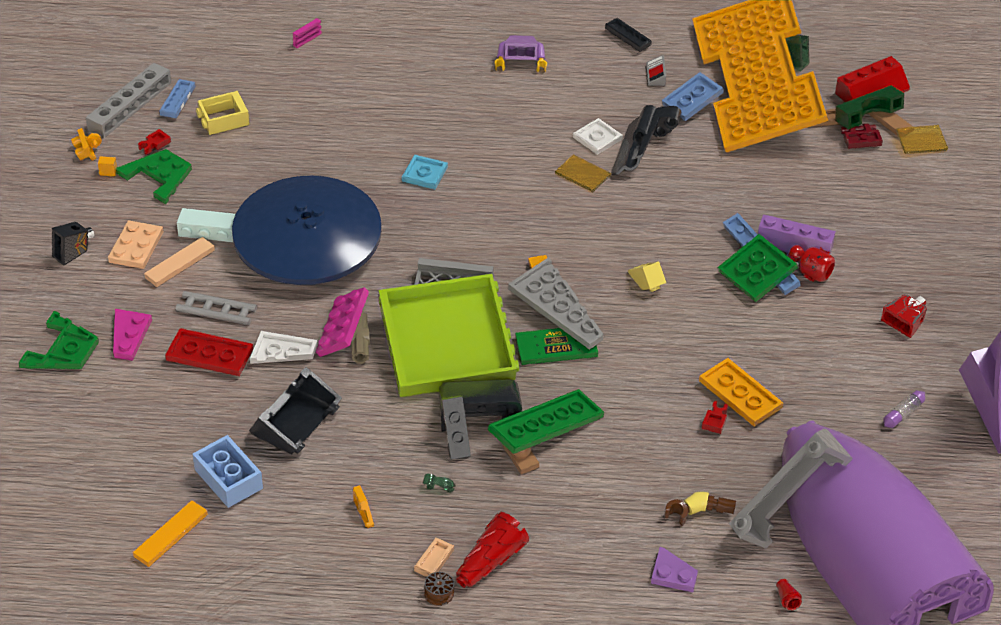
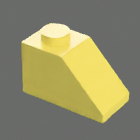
M659 261L642 264L628 270L629 275L642 290L656 291L661 289L660 285L666 283Z

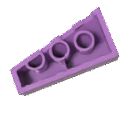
M764 214L758 230V234L779 250L785 251L787 256L794 245L801 246L804 251L810 247L818 249L821 247L831 254L836 232Z

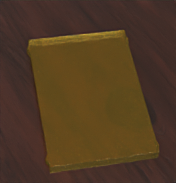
M939 125L896 128V133L905 154L948 151V146Z
M574 154L555 171V174L591 192H594L611 176L610 172Z

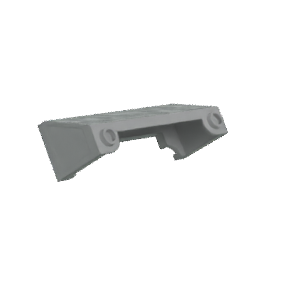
M824 428L816 432L736 515L729 525L740 539L767 548L773 542L769 537V531L775 527L769 518L824 461L832 467L835 463L847 466L853 458L829 430Z

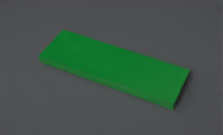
M578 389L491 423L488 426V431L509 451L515 454L604 417L605 412Z

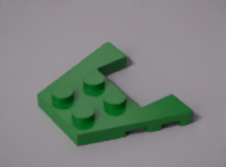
M165 149L117 167L116 174L128 181L140 172L145 173L163 184L153 192V195L157 200L167 204L170 195L176 192V187L179 183L182 184L191 172L192 165Z
M53 311L46 322L47 328L61 331L46 355L27 350L18 362L19 368L82 369L98 345L99 339L96 335L81 326L77 327L72 324L70 319H64L60 316V313Z

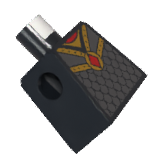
M78 222L53 227L52 257L64 266L84 254L88 250V239L94 237L92 228H84Z

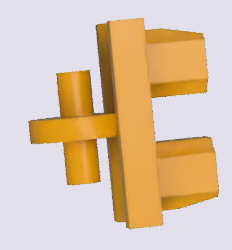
M82 128L78 129L79 135L71 139L73 146L76 148L75 153L80 161L87 157L91 161L97 159L93 148H97L102 143L101 136L96 133L85 136L84 130Z

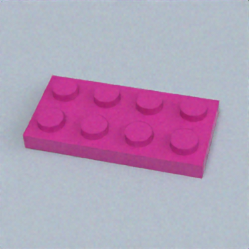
M365 287L353 290L343 296L340 295L334 300L332 310L329 313V318L316 350L320 357L350 346L369 294Z

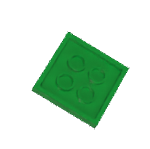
M758 234L717 268L724 277L753 301L757 302L798 267L797 263Z

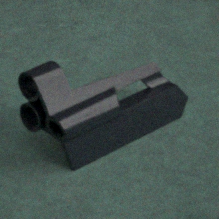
M653 105L643 107L640 116L628 125L611 175H618L624 169L627 171L636 169L652 135L664 137L677 127L682 115L680 108L677 106L656 108Z

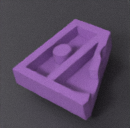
M660 547L651 584L693 592L698 570L665 548Z

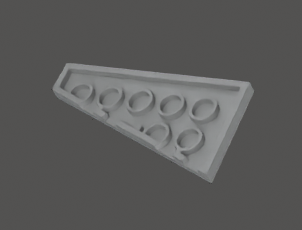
M549 257L508 284V290L589 350L603 340L604 334L594 320L589 318L587 310L584 306L580 305L579 299L566 280L561 278L560 272L557 268H554Z

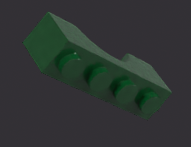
M890 85L837 105L835 121L843 127L851 129L861 125L862 117L867 113H893L904 109V93Z

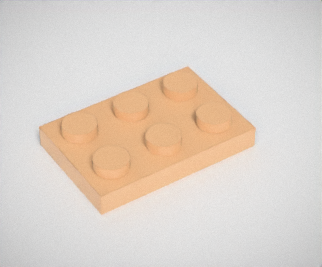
M128 220L108 256L109 263L144 269L164 232L163 227Z

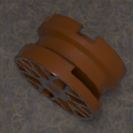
M434 572L428 575L425 579L424 590L426 600L436 606H442L443 603L448 604L452 601L455 582L453 577L445 572Z

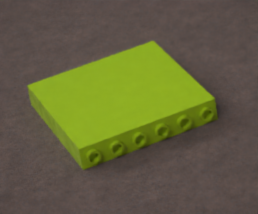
M492 274L379 290L378 301L399 397L439 392V387L446 382L516 380V372H519L518 360H514V344H510L509 341L511 333L510 329L506 328L505 325L507 323L506 313L501 310L503 307L501 296L498 297V282L494 281Z

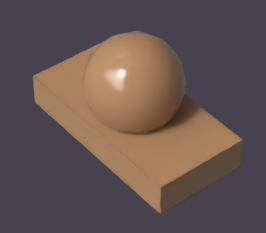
M503 445L504 450L520 474L539 468V462L532 453L531 447L513 454Z

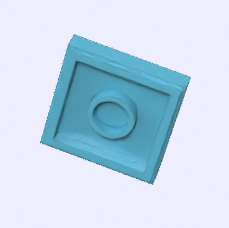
M414 155L402 175V182L435 190L448 168V163Z

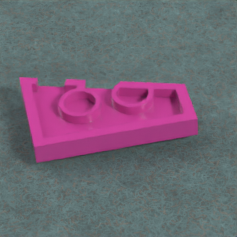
M115 309L114 358L133 361L152 322V315Z

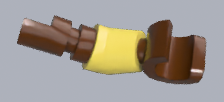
M695 492L684 501L679 499L669 501L665 507L664 519L669 518V515L672 513H677L681 515L679 523L683 526L688 514L692 515L700 511L705 512L706 510L712 511V509H716V512L734 514L736 500L722 497L714 499L715 496L709 495L708 492Z

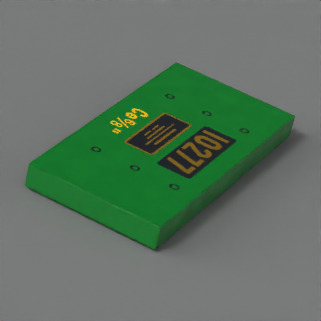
M561 328L515 333L521 365L598 357L597 345L589 350Z

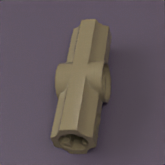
M363 311L350 344L352 346V361H355L357 364H363L369 360V328L367 313Z

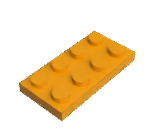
M726 358L699 376V382L754 427L783 408V402L729 358Z

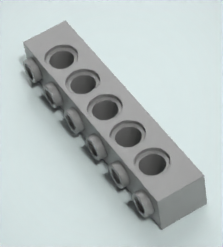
M156 63L151 64L86 117L88 131L99 134L102 138L108 136L171 84L170 70Z

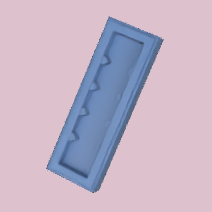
M179 79L161 107L160 115L177 118L196 87L195 82Z

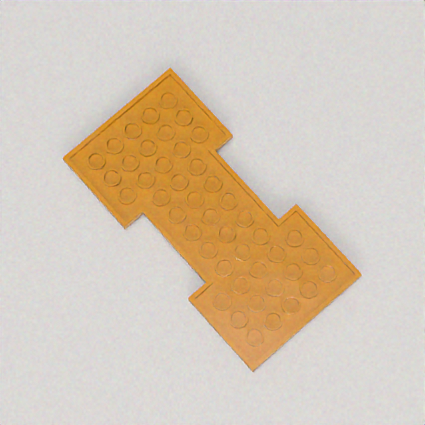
M747 0L692 18L703 63L707 64L720 60L730 98L714 102L713 104L726 153L828 121L814 72L796 76L785 38L801 34V29L792 0Z

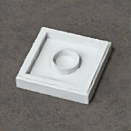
M598 118L574 132L573 138L598 155L621 141L623 135Z

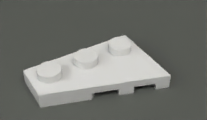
M261 331L251 354L250 364L310 360L314 357L318 342L314 339Z

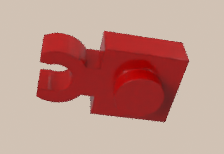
M158 129L146 136L145 141L139 142L138 148L139 150L144 148V154L147 155L151 153L153 148L159 150L171 143V137Z
M714 401L712 410H707L702 423V429L721 434L727 419L728 404L725 403L723 408H718L717 401Z

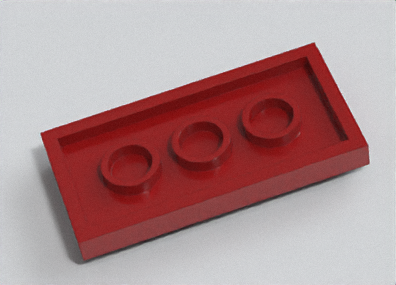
M180 328L165 357L167 361L240 377L253 351V344Z

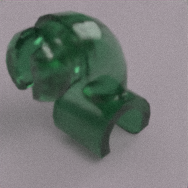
M427 473L423 479V484H427L426 487L429 490L434 489V486L438 485L447 492H453L455 490L453 487H456L453 480L446 477H436L433 474Z

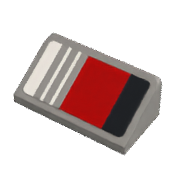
M664 55L646 62L648 86H665L666 70Z

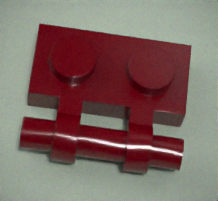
M864 123L851 129L841 127V134H844L843 138L848 149L882 146L883 140L879 130H876L875 124L869 125V123Z

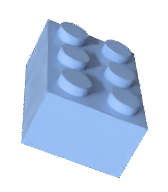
M228 435L193 453L195 471L228 508L263 489L262 472Z

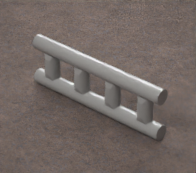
M184 291L182 294V298L187 299L185 304L176 305L177 312L250 325L251 318L246 317L248 312H256L257 310L256 304ZM194 301L205 302L202 308L192 307ZM213 304L223 306L220 312L210 309ZM230 308L241 309L239 315L228 314Z

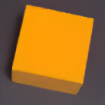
M100 156L98 160L99 175L116 176V157Z

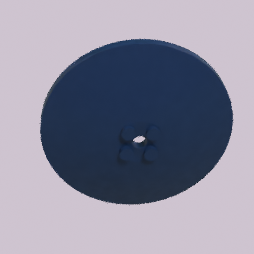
M314 175L285 178L260 188L242 203L235 214L232 225L233 243L240 259L257 274L273 281L292 285L321 284L353 273L363 266L375 253L382 233L380 213L373 200L366 193L348 182Z

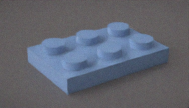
M699 72L662 100L663 106H677L682 112L681 118L686 121L723 94L724 91L723 87Z

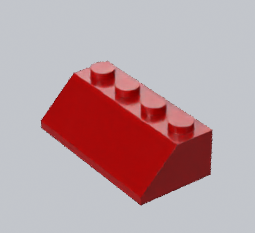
M890 56L838 77L835 94L844 102H848L890 85L904 93L910 90V85L903 66Z

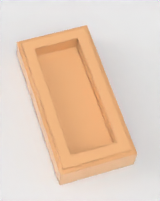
M435 538L414 566V571L425 577L431 573L439 572L453 553L454 545Z

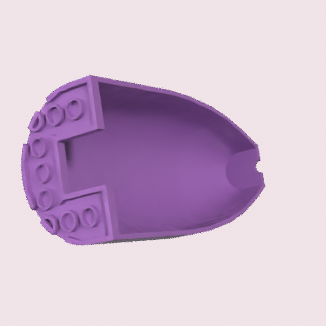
M812 420L799 427H792L787 431V438L784 442L782 453V467L816 432L824 428L829 430L853 458L847 466L835 463L832 467L824 461L786 502L792 522L806 551L822 577L857 625H919L922 613L950 602L952 604L948 620L952 625L989 610L994 586L988 575L930 501L885 457L862 442L839 431L816 424Z

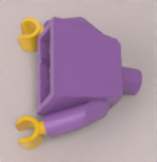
M511 35L507 40L499 44L498 59L495 60L496 71L498 66H502V71L505 70L504 59L538 60L537 72H539L540 67L544 68V72H546L547 62L545 61L544 46L536 41L534 36Z

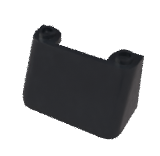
M305 367L297 379L290 384L269 409L258 417L249 432L255 437L291 455L294 452L299 454L305 447L303 442L329 413L333 416L340 408L338 403L342 397Z
M514 380L446 382L439 387L441 432L446 431L441 400L443 398L461 395L463 397L465 417L501 416V419L522 412L518 383Z

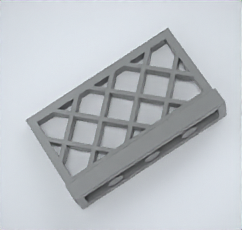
M419 258L415 285L419 283L424 284L421 280V275L432 278L425 283L438 282L441 278H449L451 280L492 274L494 279L493 266Z

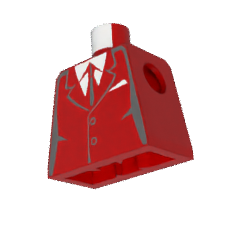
M904 294L883 307L881 321L911 338L925 319L927 311L925 306L926 300L921 296L914 299Z

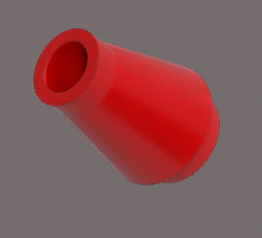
M787 579L779 580L776 583L782 606L788 610H795L802 604L801 594Z

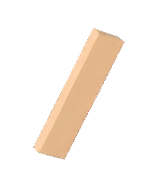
M201 237L145 272V278L158 287L215 251V247L205 238Z

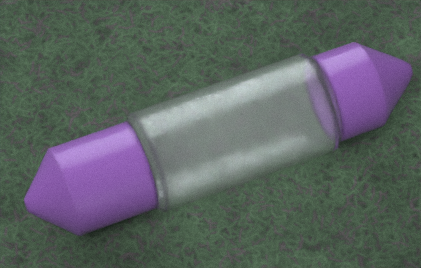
M916 390L909 394L883 418L884 426L894 428L898 423L904 421L925 401V392Z

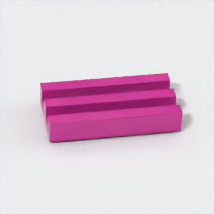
M316 18L293 32V46L298 49L321 35V25H319L321 20Z

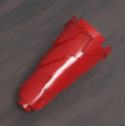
M501 511L492 518L485 531L476 541L477 544L464 558V563L456 572V581L460 586L464 588L466 586L472 587L483 577H487L498 565L501 566L514 553L517 554L529 542V535L526 529L523 528L520 531L517 528L520 522L511 515Z

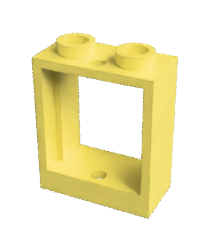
M238 91L198 100L196 113L198 118H201L203 129H207L209 135L250 125L248 110ZM233 108L236 112L213 119L208 117L209 114Z

